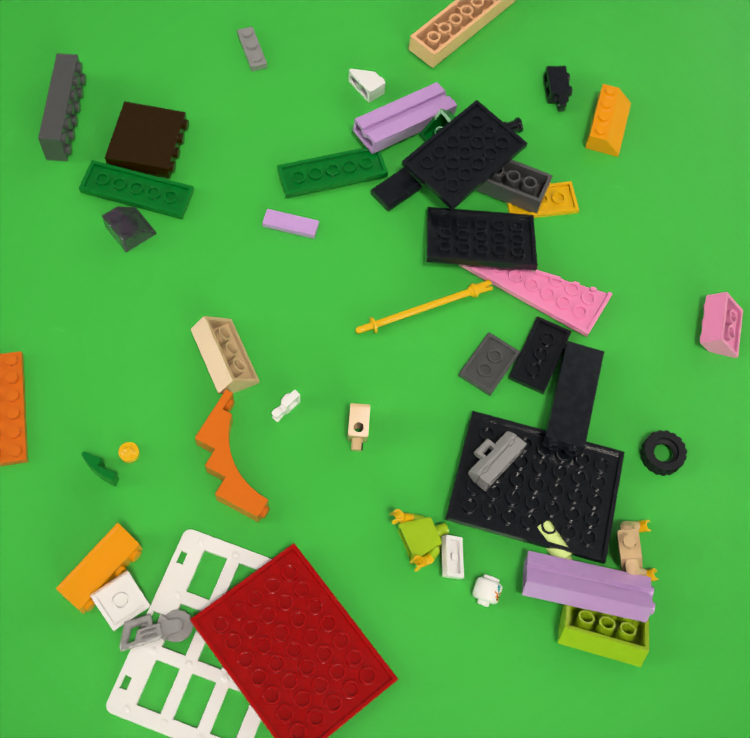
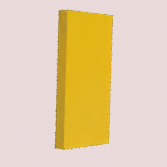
M572 181L550 183L537 214L506 202L509 213L534 215V218L577 214L580 211Z

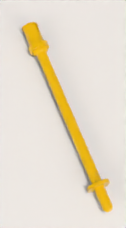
M489 279L477 284L472 283L469 284L466 290L376 321L373 317H370V323L356 327L355 332L361 334L373 330L374 333H378V327L468 296L476 298L479 294L492 291L493 286H489L492 283Z

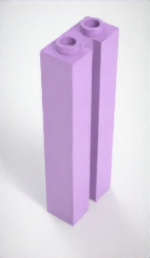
M436 82L355 118L353 131L368 150L374 154L421 132L441 108L455 114L457 104L450 96L446 97L445 89Z
M528 551L523 566L522 595L646 623L649 616L654 614L655 602H652L654 587L651 586V577L631 575L620 570Z

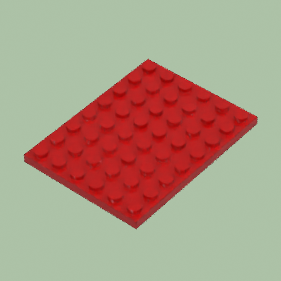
M295 543L190 619L194 628L273 738H328L398 680Z

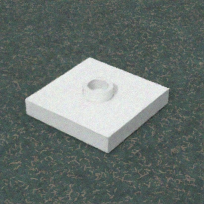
M128 570L90 594L113 631L124 625V622L133 619L150 607V604Z

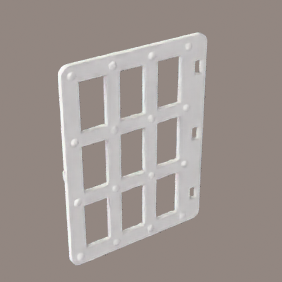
M192 529L186 530L180 539L147 615H153L155 611L160 616H166L171 611L179 610L181 604L201 612L228 592L239 564L258 570L272 559ZM181 551L187 554L183 564L176 563ZM205 551L227 559L210 600L187 592ZM148 624L142 625L140 629L148 627ZM197 630L186 656L163 648L165 642L162 639L130 650L106 703L109 713L171 738H220L210 733L229 688L238 692L240 690L224 668L221 670L198 661L206 643ZM157 660L180 669L161 714L137 705ZM192 674L216 683L198 728L174 720ZM125 675L132 678L127 690L120 688ZM250 705L237 738H254L261 720Z

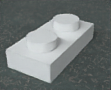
M447 534L441 536L442 577L463 579V538Z

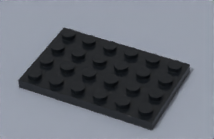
M476 100L402 161V166L453 210L527 147V142Z
M428 207L426 262L536 270L538 264L534 215Z

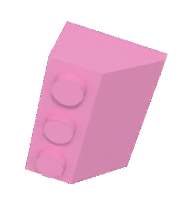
M728 292L706 295V301L703 306L704 317L701 322L702 333L699 338L701 345L708 352L738 358L743 309Z

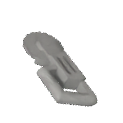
M175 610L166 616L161 615L157 624H154L151 614L124 622L119 644L120 652L160 639L164 642L167 640L174 643L182 642L189 637L193 629L190 615L185 611ZM148 624V627L137 630L135 641L129 643L131 630Z

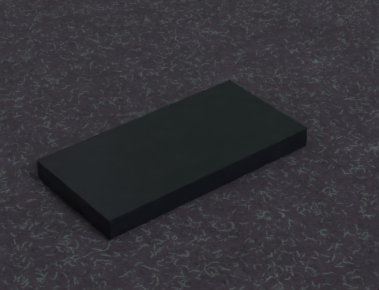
M537 316L509 380L544 394L572 331Z

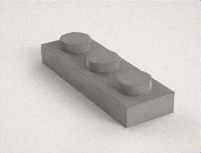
M253 26L237 30V36L251 72L267 68V62Z

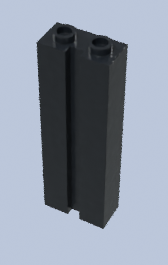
M567 341L561 358L542 446L550 450L563 449L570 456H581L587 440L604 351Z

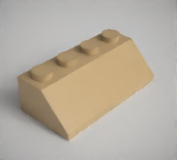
M203 316L191 328L194 340L218 393L223 394L225 390L236 393L260 382L232 319Z

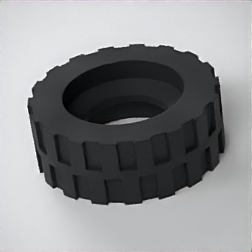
M659 430L656 433H652L642 444L640 450L641 460L650 472L652 471L654 474L661 476L671 475L684 464L687 458L686 445L675 433ZM664 444L671 448L673 457L670 461L662 462L656 458L654 449L657 445Z

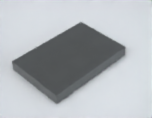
M489 332L458 376L488 396H491L520 355V351Z

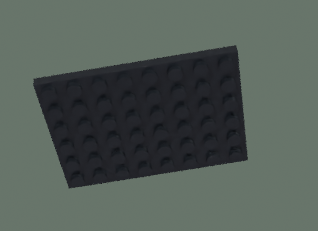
M472 411L445 520L540 547L564 550L572 553L573 556L604 564L607 559L625 452L586 441L585 448L580 457L570 456L563 449L550 450L542 446L545 430ZM507 431L512 432L527 445L515 461L485 492L468 475L469 470L480 460L474 455V452L486 439L491 440L495 444ZM489 448L484 455L487 456L492 450ZM550 521L555 530L552 532L546 531L543 526L544 522ZM541 524V529L546 534H553L557 531L568 547L548 542L537 527Z

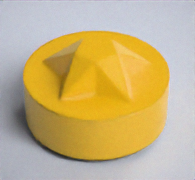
M126 442L120 446L118 454L123 462L133 463L139 458L140 451L135 443Z

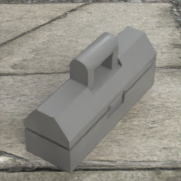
M509 431L495 444L491 440L486 439L475 450L474 455L480 460L469 470L468 475L473 482L477 483L486 492L523 452L527 444L517 437L516 434ZM489 448L492 450L487 456L484 455Z

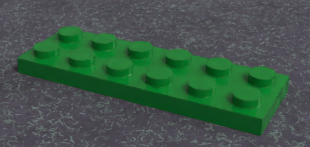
M367 147L277 165L286 198L388 177V171L381 151L372 154Z
M92 160L79 186V191L84 194L183 219L193 195L194 186Z

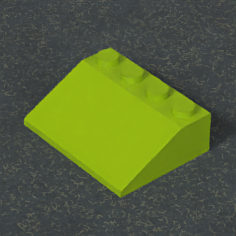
M563 604L558 644L641 667L649 653V618L646 623Z

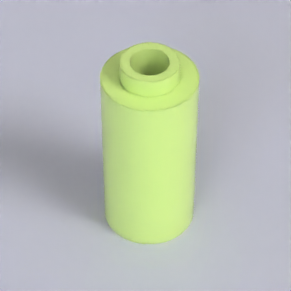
M550 521L544 522L543 526L546 531L552 532L555 530ZM541 524L537 527L548 542L568 547L557 531L553 534H546L542 531ZM546 548L551 556L573 560L571 557L572 553Z

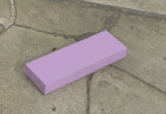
M267 209L262 226L315 239L319 221Z

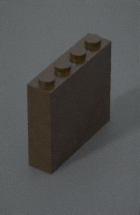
M124 101L105 155L106 163L170 179L172 172L174 173L176 169V158L180 156V145L185 140L184 132L189 128L186 112Z

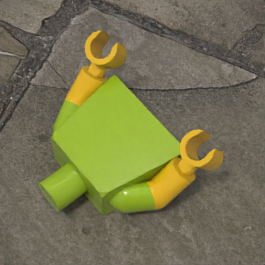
M400 509L391 512L390 515L396 518L391 521L392 524L395 525L400 522L397 531L411 560L409 563L417 565L414 571L417 572L422 567L432 564L440 553L442 545L440 537L449 534L446 523L435 526L431 517L426 518L423 515L403 513Z

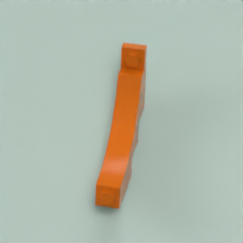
M225 390L195 436L196 445L212 453L205 464L206 472L223 481L215 493L216 500L259 523L261 518H265L269 513V502L267 498L256 492L243 479L233 461L230 451V434L233 418L229 412L232 410L235 401L233 393Z

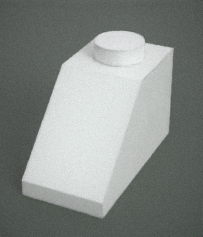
M358 69L349 70V83L368 103L385 94V80L376 72Z

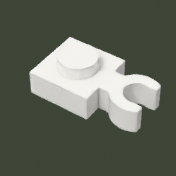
M293 390L291 393L284 395L281 405L271 413L273 415L272 418L277 423L285 414L287 415L300 403V394Z

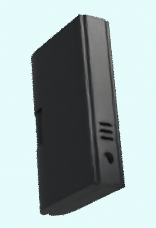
M404 167L371 189V195L389 212L421 190L422 186Z

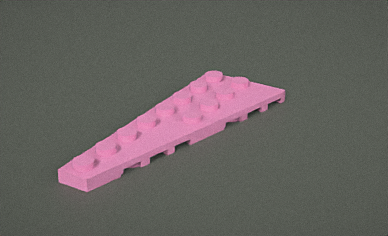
M459 265L485 281L489 279L494 286L585 337L590 333L613 294L609 291L605 293L596 290V287L591 286L589 288L579 285L580 283L576 281L569 282L561 279L559 276L540 270Z

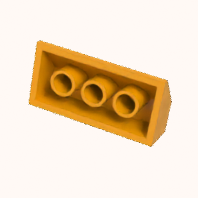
M606 84L602 85L590 126L586 149L616 157L619 156L631 102L620 88Z
M117 523L60 583L56 590L82 614L86 611L89 612L96 605L90 594L127 570L126 567L141 556L143 549Z

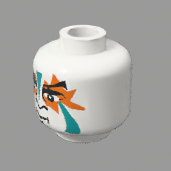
M486 574L483 577L477 578L472 594L478 599V604L489 607L490 604L498 603L503 589L499 579Z

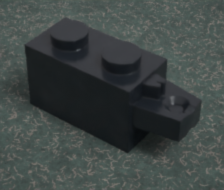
M546 66L543 79L547 104L556 103L558 111H565L567 102H569V96H572V86L569 85L570 74L567 73L566 66Z

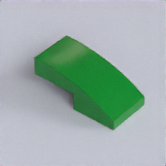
M83 451L81 455L89 468L102 480L116 487L119 481L117 474L104 468L105 464L102 458Z

